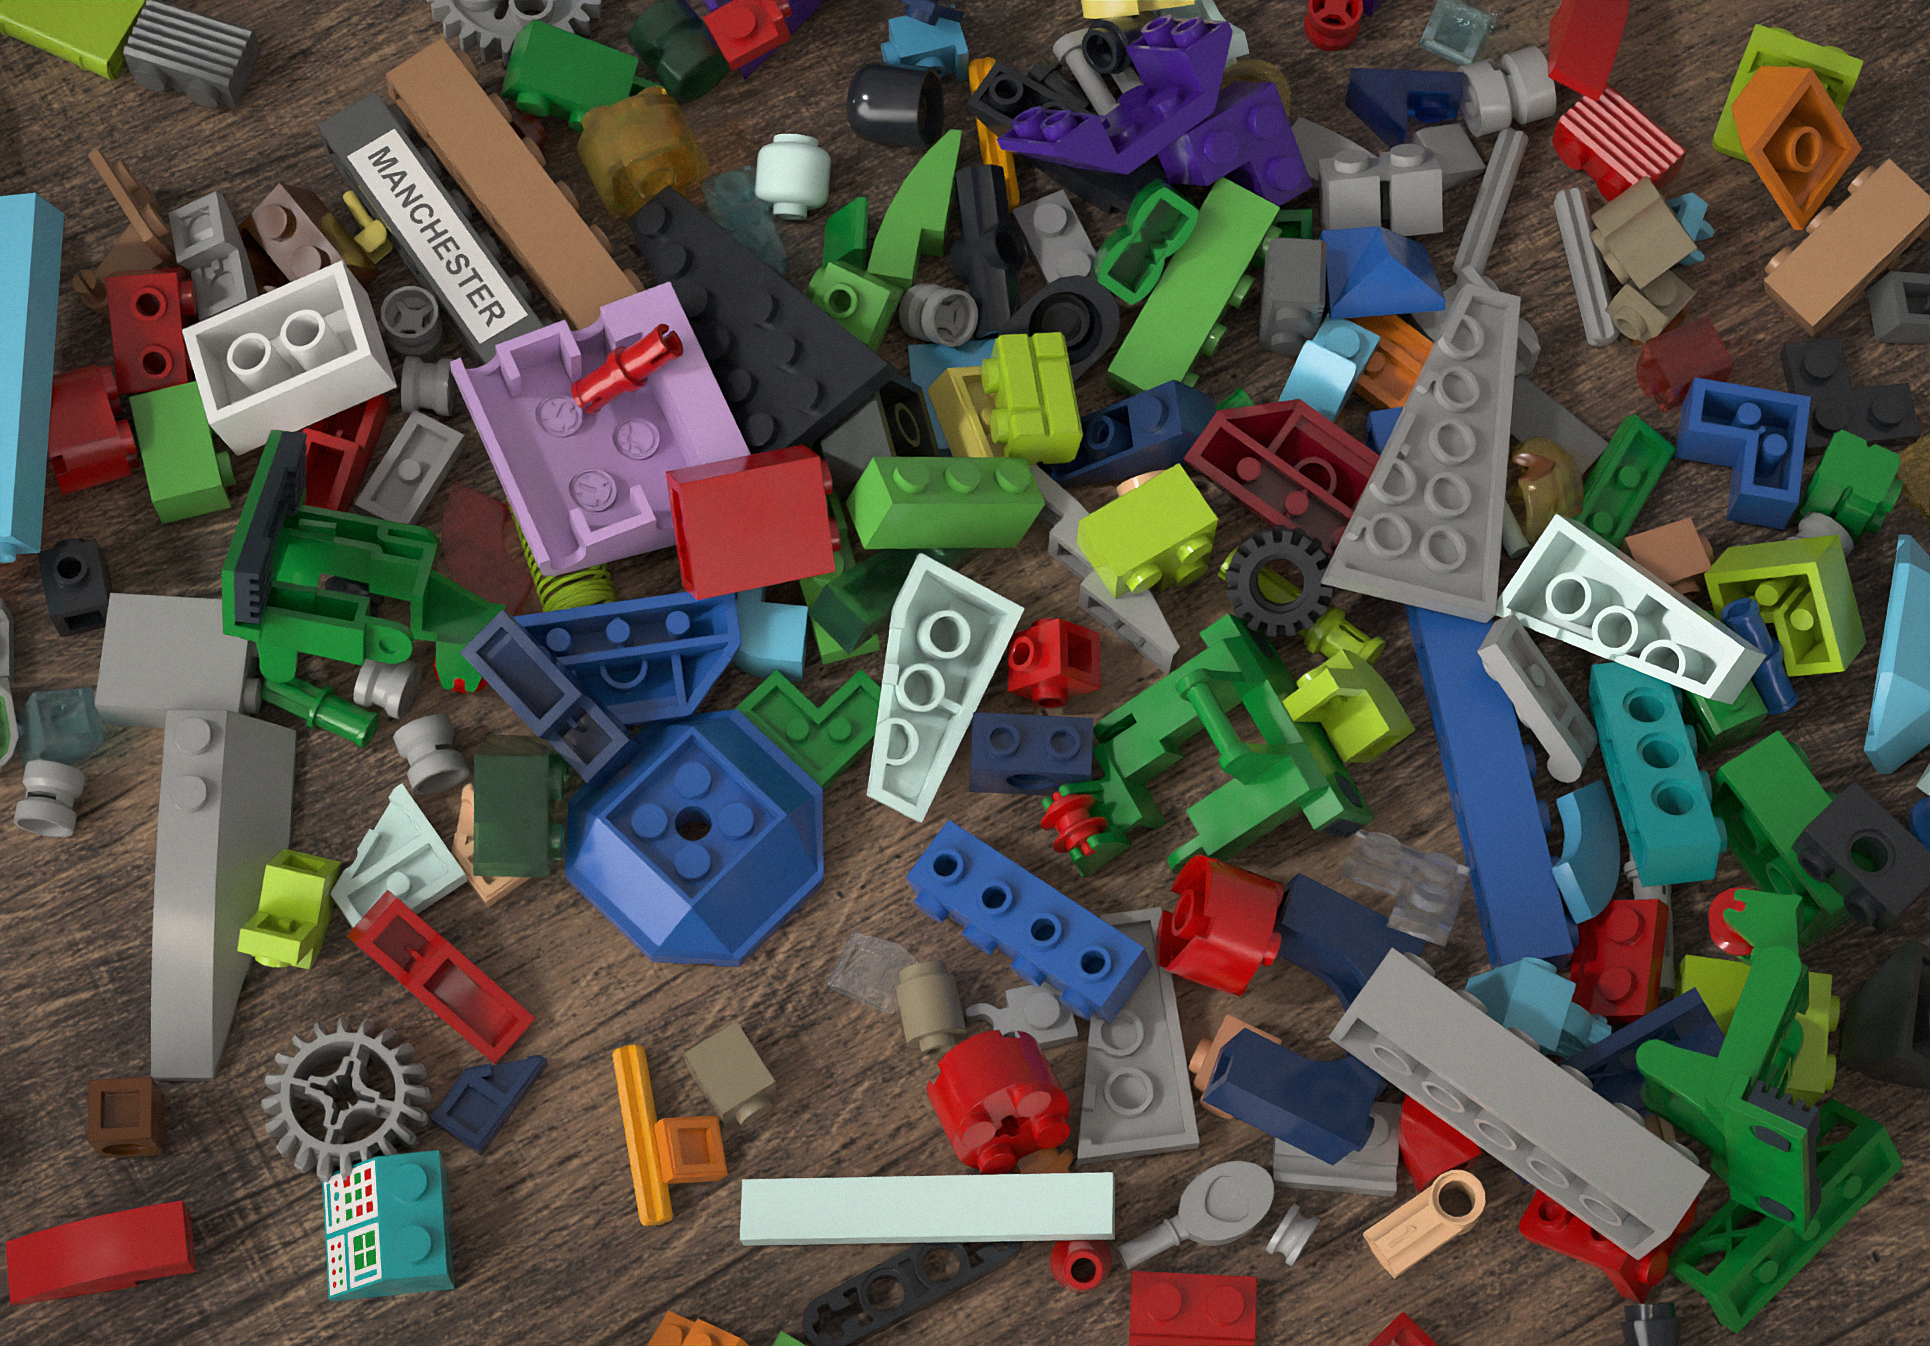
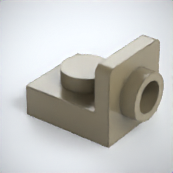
M1668 269L1642 289H1639L1631 279L1617 293L1605 308V311L1613 317L1614 324L1624 335L1634 340H1640L1646 347H1649L1696 292Z

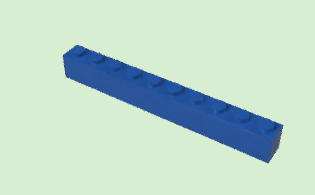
M1403 407L1369 412L1363 437L1365 445L1379 456L1383 452ZM1404 604L1491 970L1517 962L1524 957L1541 959L1555 966L1557 971L1563 970L1574 954L1573 949L1579 946L1578 928L1571 913H1564L1559 894L1560 889L1552 874L1551 868L1560 859L1557 855L1550 856L1545 837L1551 831L1549 811L1544 799L1536 800L1531 779L1537 776L1533 748L1530 743L1522 744L1518 723L1522 722L1516 713L1515 705L1499 682L1493 680L1487 674L1482 658L1477 652L1493 625L1492 619L1487 623Z

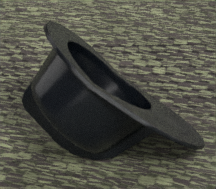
M1080 275L1060 277L1041 288L1019 308L1001 328L997 338L1000 335L1027 334L1028 337H1032L1035 333L1061 332L1065 337L1074 383L1115 342L1120 326L1118 305L1110 291L1095 279Z

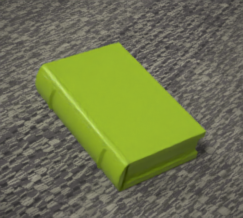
M0 0V32L5 37L11 36L75 64L83 71L88 70L111 81H115L126 64L123 54L124 46L128 44L129 36L132 35L133 27L137 25V19L141 16L146 0Z

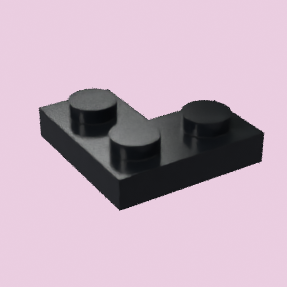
M1841 337L1784 344L1780 357L1788 393L1811 397L1804 457L1823 455L1835 432L1838 433L1841 429L1865 439L1868 447L1874 444L1883 448L1916 444L1921 434L1909 383L1852 389Z

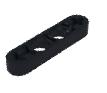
M1006 1241L1007 1248L1002 1251H998L994 1244L986 1245L975 1251V1258L981 1264L974 1268L970 1267L967 1251L960 1242L918 1243L810 1302L803 1313L802 1327L805 1339L810 1346H857L1008 1265L1019 1255L1023 1241ZM968 1242V1245L970 1247L977 1242ZM941 1249L954 1254L959 1263V1270L955 1277L946 1282H935L925 1274L923 1261L932 1251ZM892 1279L899 1283L904 1291V1300L898 1308L889 1312H883L875 1309L870 1304L868 1291L876 1281ZM857 1293L861 1312L871 1323L860 1327L858 1315H855L841 1324L842 1336L835 1340L827 1332L820 1335L814 1332V1329L820 1325L819 1313L829 1310L834 1317L841 1316L852 1310L851 1302L846 1297Z

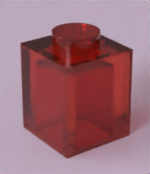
M1709 316L1646 340L1636 364V376L1645 395L1648 397L1653 396L1661 412L1683 404L1695 377L1726 382L1734 363Z

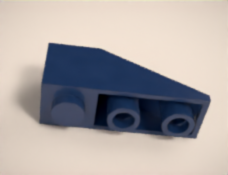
M1173 379L1080 418L1083 437L1075 459L1070 463L1044 464L1043 461H1039L1037 466L1063 489L1136 477L1152 471L1167 470L1178 463L1181 466H1185L1188 463L1183 458L1216 414L1214 397Z

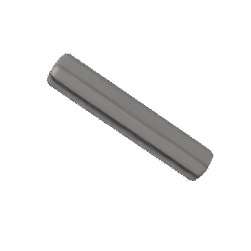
M1509 127L1499 132L1452 269L1456 276L1467 265H1471L1480 276L1483 275L1529 141L1528 136L1523 131H1516Z
M1578 187L1564 189L1556 194L1554 207L1587 341L1592 347L1611 345L1617 342L1620 330L1614 324L1613 317L1605 311V308L1612 301L1600 250L1589 236L1595 229L1590 217L1591 213L1586 193Z

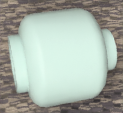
M778 134L773 137V143L763 146L759 151L755 196L761 203L773 208V217L784 220H806L808 210L821 208L827 202L831 157L824 149L818 147V139L799 134Z

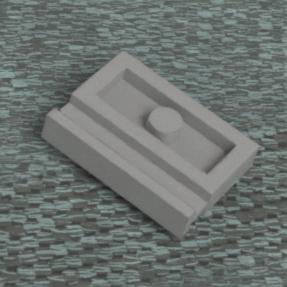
M1373 1102L1369 1116L1374 1118L1375 1123L1366 1145L1359 1152L1352 1151L1333 1166L1274 1137L1272 1170L1274 1186L1394 1197L1397 1192L1396 1175L1399 1155L1397 1118L1401 1104Z

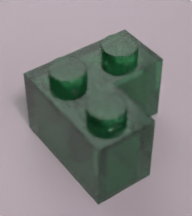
M488 735L475 753L473 876L547 878L553 867V860L563 859L564 825L553 823L554 805L557 800H563L564 790L569 789L571 766L547 740L538 736Z

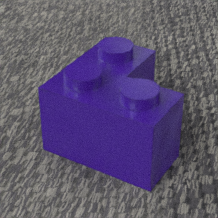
M1235 81L1219 90L1215 112L1157 153L1169 183L1208 186L1224 177L1278 207L1313 187L1277 87L1273 82Z

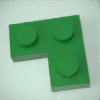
M776 669L735 709H738L822 787L824 792L874 744L881 687L860 669L818 709Z

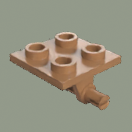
M96 148L88 154V157L131 223L95 273L88 269L81 270L80 272L86 281L76 273L72 285L78 293H81L82 302L91 311L102 313L106 318L110 319L105 277L118 271L159 269L165 264L170 268L183 266L177 263L170 223L166 225L157 213L161 206L153 193L142 180L137 181L121 159L112 164ZM184 267L186 281L191 277V271Z

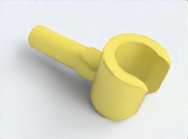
M347 191L343 195V199L362 229L353 240L372 262L376 264L393 249L392 244L387 239L386 228L379 220H374L368 214L355 191Z

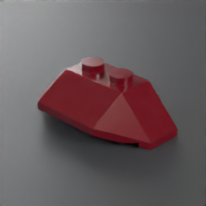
M1301 399L1218 410L1183 460L1229 498L1271 528H1274L1275 525H1286V528L1289 529L1298 527L1306 530L1305 534L1311 538L1317 537L1322 542V548L1326 553L1329 552L1332 558L1380 456Z

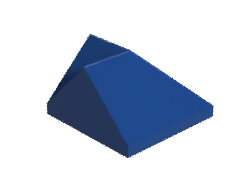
M1380 226L1322 230L1318 240L1327 243L1325 304L1330 319L1445 310L1446 300L1425 245Z

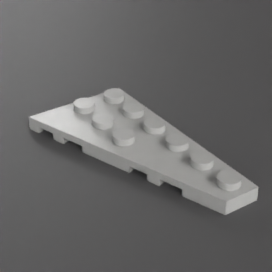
M1469 283L1458 292L1324 573L1321 584L1487 623L1496 615L1521 297Z

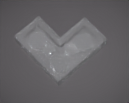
M1360 829L1354 833L1339 876L1397 896L1387 927L1445 947L1453 928L1470 868L1457 864L1454 859L1438 852L1427 853L1401 844L1389 834L1368 832Z

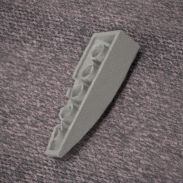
M166 709L157 827L152 935L151 1077L155 1081H215L238 1010L237 1001L245 977L249 975L255 958L251 954L237 951L240 929L259 910L266 864L283 848L288 850L291 848L298 737L297 731L229 710Z

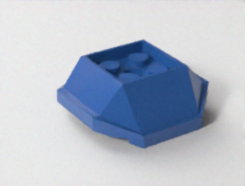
M738 709L694 714L691 718L649 723L635 736L643 746L601 788L585 783L568 799L566 879L651 962L714 964V966L740 967L824 885L823 788ZM692 821L703 822L711 828L704 838L696 841L686 840L678 834L686 823Z

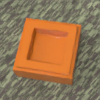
M718 1116L662 1118L654 1124L663 1184L720 1181L728 1175Z

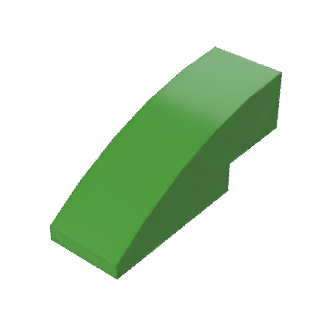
M950 129L927 151L907 176L890 204L875 238L867 272L903 289L904 292L900 298V303L907 290L916 283L921 254L944 256L956 189L954 178L956 177V171L959 170L961 161V130Z

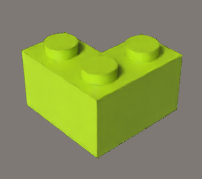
M1180 463L1079 520L1076 543L1114 599L1130 590L1133 594H1139L1156 584L1161 592L1175 583L1179 587L1186 586L1200 578L1207 571L1218 518Z
M1839 534L1728 547L1704 574L1715 617L1722 624L1724 623L1720 614L1731 602L1741 598H1751L1752 601H1757L1764 623H1774L1778 640L1784 651L1783 659L1788 677L1844 672L1867 643Z

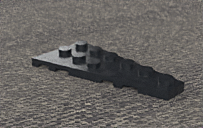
M669 185L626 220L658 284L671 283L751 455L798 445L809 447L901 372L869 348L854 333L837 322L827 311L779 272L757 257L752 250L725 231L720 224L688 198Z

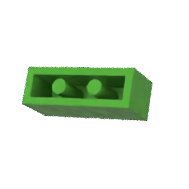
M873 457L845 502L864 549L1016 548L1046 504L1026 458Z

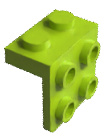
M1755 24L1713 135V148L1717 152L1751 163L1742 150L1731 105L1761 66L1812 68L1842 115L1844 106L1858 79L1864 61L1849 56L1840 48L1820 46L1797 38L1785 29L1777 27L1768 28Z

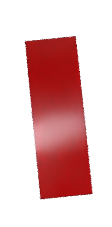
M1562 0V5L1550 21L1548 77L1597 102L1604 92L1614 64L1630 0Z
M383 394L315 422L310 429L304 427L303 433H307L305 442L307 444L305 453L307 455L305 464L307 466L305 475L307 477L305 486L307 488V500L305 505L348 512L366 473L391 404Z
M389 890L379 898L347 934V937L493 1064H496L536 1019Z
M182 1200L91 1217L34 1232L5 1242L10 1304L13 1306L138 1287V1281L196 1272L191 1211Z

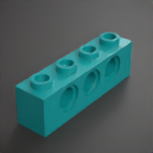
M1618 662L1592 665L1587 706L1594 729L1598 735L1599 746L1642 888L1714 879L1718 856L1727 850V833L1723 819L1721 817H1713L1711 811L1712 788L1708 772L1706 770L1699 771L1695 761L1697 757V741L1694 728L1691 724L1684 725L1681 717L1683 708L1681 688Z

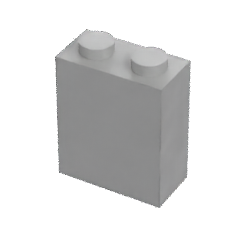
M110 593L94 705L106 725L165 728L166 709L229 710L249 717L250 713L258 714L262 700V682L260 678H255L257 658H259L256 642L223 634L222 599Z

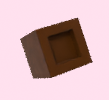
M152 1077L89 1080L88 1142L100 1157L120 1158L164 1155L165 1094Z

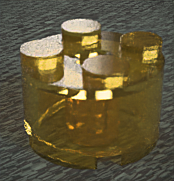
M661 86L645 88L638 95L621 100L611 106H597L588 111L582 119L581 123L584 131L578 142V156L607 212L616 218V212L626 213L628 218L631 217L667 185L689 199L685 190L696 178L700 186L707 178L709 159L679 103L668 96L665 89Z

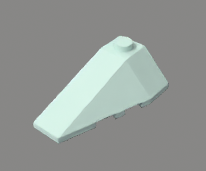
M922 553L918 554L892 608L867 789L868 797L917 822L923 821L970 724L973 712L976 711L1025 609Z

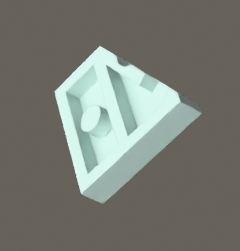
M403 784L394 788L389 796V806L374 830L369 829L357 849L358 854L354 863L343 871L330 893L333 901L352 929L387 890L400 899L414 913L418 914L468 881L460 865Z

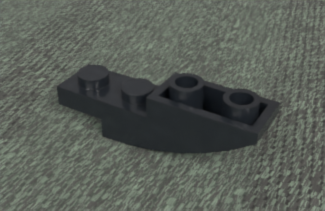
M998 60L967 102V109L997 137L1002 136L1013 128L1011 122L1017 115L1037 106L1049 110L1061 111L1069 109L1072 112L1093 114ZM1019 154L1055 182L1108 215H1111L1115 208L1128 214L1137 194L1147 184L1157 178H1161L1184 195L1189 189L1188 184L1169 183L1161 162L1152 157L1126 175L1067 167Z

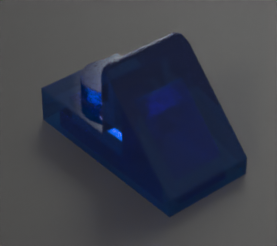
M1351 68L1345 91V106L1389 148H1393L1394 146L1404 144L1407 133V117H1416L1420 121L1429 123L1440 122L1445 119H1456L1464 92L1463 72Z

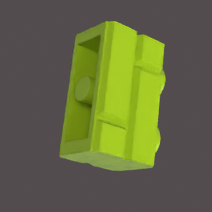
M1061 332L1035 333L1032 337H1028L1027 334L1000 335L995 339L991 357L983 359L981 368L984 393H994L996 408L991 410L990 430L993 443H1003L1005 457L1026 458L1029 465H1034L1039 461H1043L1044 464L1070 463L1076 457L1083 432L1064 335Z

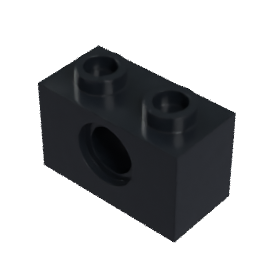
M1855 781L1803 829L1791 847L1798 854V862L1809 876L1819 882L1826 881L1844 898L1843 904L1854 919L1865 926L1872 925L1880 934H1883L1930 888V851ZM1858 851L1869 855L1874 860L1877 871L1866 872L1859 869L1851 858V852Z

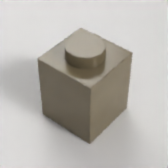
M737 1021L684 1052L686 1067L725 1129L737 1121L741 1126L751 1124L764 1116L772 1108L770 1101L777 1097L776 1081Z

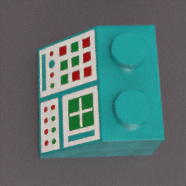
M439 1150L376 1156L352 1165V1172L347 1177V1180L342 1179L339 1170L332 1173L329 1182H322L328 1299L330 1302L455 1289L448 1171Z

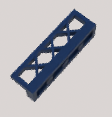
M1696 987L1557 1066L1568 1065L1577 1069L1592 1082V1091L1612 1105L1617 1102L1630 1107L1645 1119L1652 1115V1113L1647 1111L1641 1103L1640 1090L1645 1082V1077L1638 1070L1636 1063V1052L1641 1044L1648 1040L1657 1039L1679 1048L1718 1058L1725 1036ZM1515 1172L1524 1186L1530 1184V1182Z

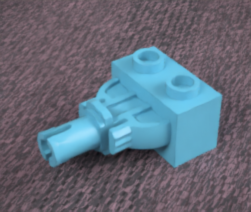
M1524 957L1517 962L1496 967L1494 970L1468 979L1465 991L1478 998L1488 1010L1486 1015L1506 1029L1514 1027L1527 1033L1539 1044V1053L1543 1056L1552 1054L1567 1060L1613 1034L1611 1033V1026L1607 1025L1608 1019L1598 1013L1591 1015L1583 1007L1571 1001L1576 983L1556 975L1557 968L1544 960Z

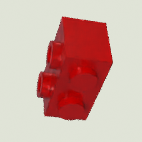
M184 267L118 271L105 277L118 393L150 392L196 381L182 330L190 327L189 316L197 315V291L194 280L185 281Z

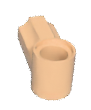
M1450 1170L1441 1174L1433 1182L1432 1186L1366 1230L1363 1236L1380 1264L1395 1279L1457 1235L1469 1232L1477 1224L1486 1203L1485 1190L1481 1182L1473 1174L1463 1170ZM1449 1189L1462 1191L1469 1197L1472 1210L1469 1214L1462 1217L1448 1215L1439 1204V1195Z

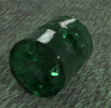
M660 0L649 7L636 20L628 34L627 43L649 69L656 70V77L678 103H688L697 100L713 89L727 74L730 67L709 30L701 29L704 24L702 19L685 0Z

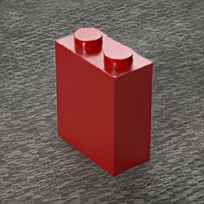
M805 445L665 472L682 586L696 600L836 572L833 553L840 551V536L834 518L828 517L825 495L832 493L831 474L827 462L824 459L820 460V456Z

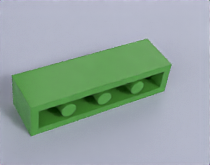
M1224 177L1216 180L1198 212V219L1192 234L1185 244L1173 255L1108 368L1107 386L1129 398L1173 379L1192 388L1196 387L1200 376L1193 373L1195 366L1202 354L1212 358L1228 329V327L1221 324L1224 315L1230 305L1237 309L1241 308L1255 282V278L1249 276L1248 273L1258 257L1266 260L1269 242L1275 237H1281L1283 233L1282 229L1276 227L1280 207Z

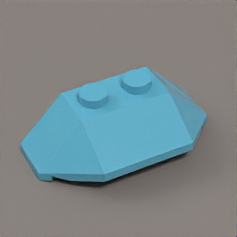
M1898 535L1896 560L1869 726L1864 745L1865 754L1879 774L1893 773L1930 744V556L1911 535Z

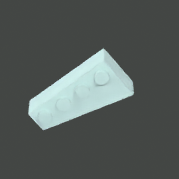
M1556 514L1496 604V615L1504 618L1514 613L1523 626L1706 698L1731 705L1767 656L1584 524Z

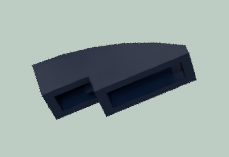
M501 610L460 652L539 738L547 740L586 783L601 788L643 746L570 670L505 610Z

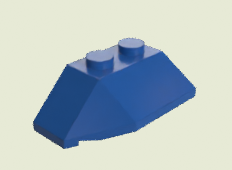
M681 592L513 617L570 670L625 727L691 718L742 646L735 593L696 600L689 592Z

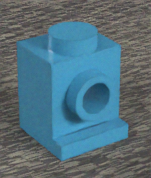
M907 15L889 19V42L881 43L884 62L932 67L940 79L946 74L954 73L957 82L968 80L969 52L959 22L939 17L937 25L932 26Z

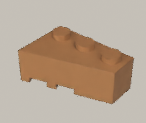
M1890 158L1878 169L1873 165L1865 168L1849 185L1847 190L1851 195L1836 210L1831 205L1824 208L1807 226L1806 231L1810 235L1795 250L1790 246L1784 247L1771 259L1764 269L1768 274L1764 279L1765 293L1813 339L1861 299L1865 294L1864 289L1883 271L1888 274L1898 267L1902 262L1899 255L1918 237L1924 242L1930 239V196Z

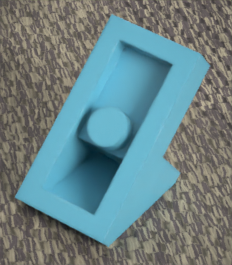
M1328 313L1312 341L1307 340L1303 345L1278 402L1301 399L1335 423L1376 352L1381 337L1345 318L1330 319Z

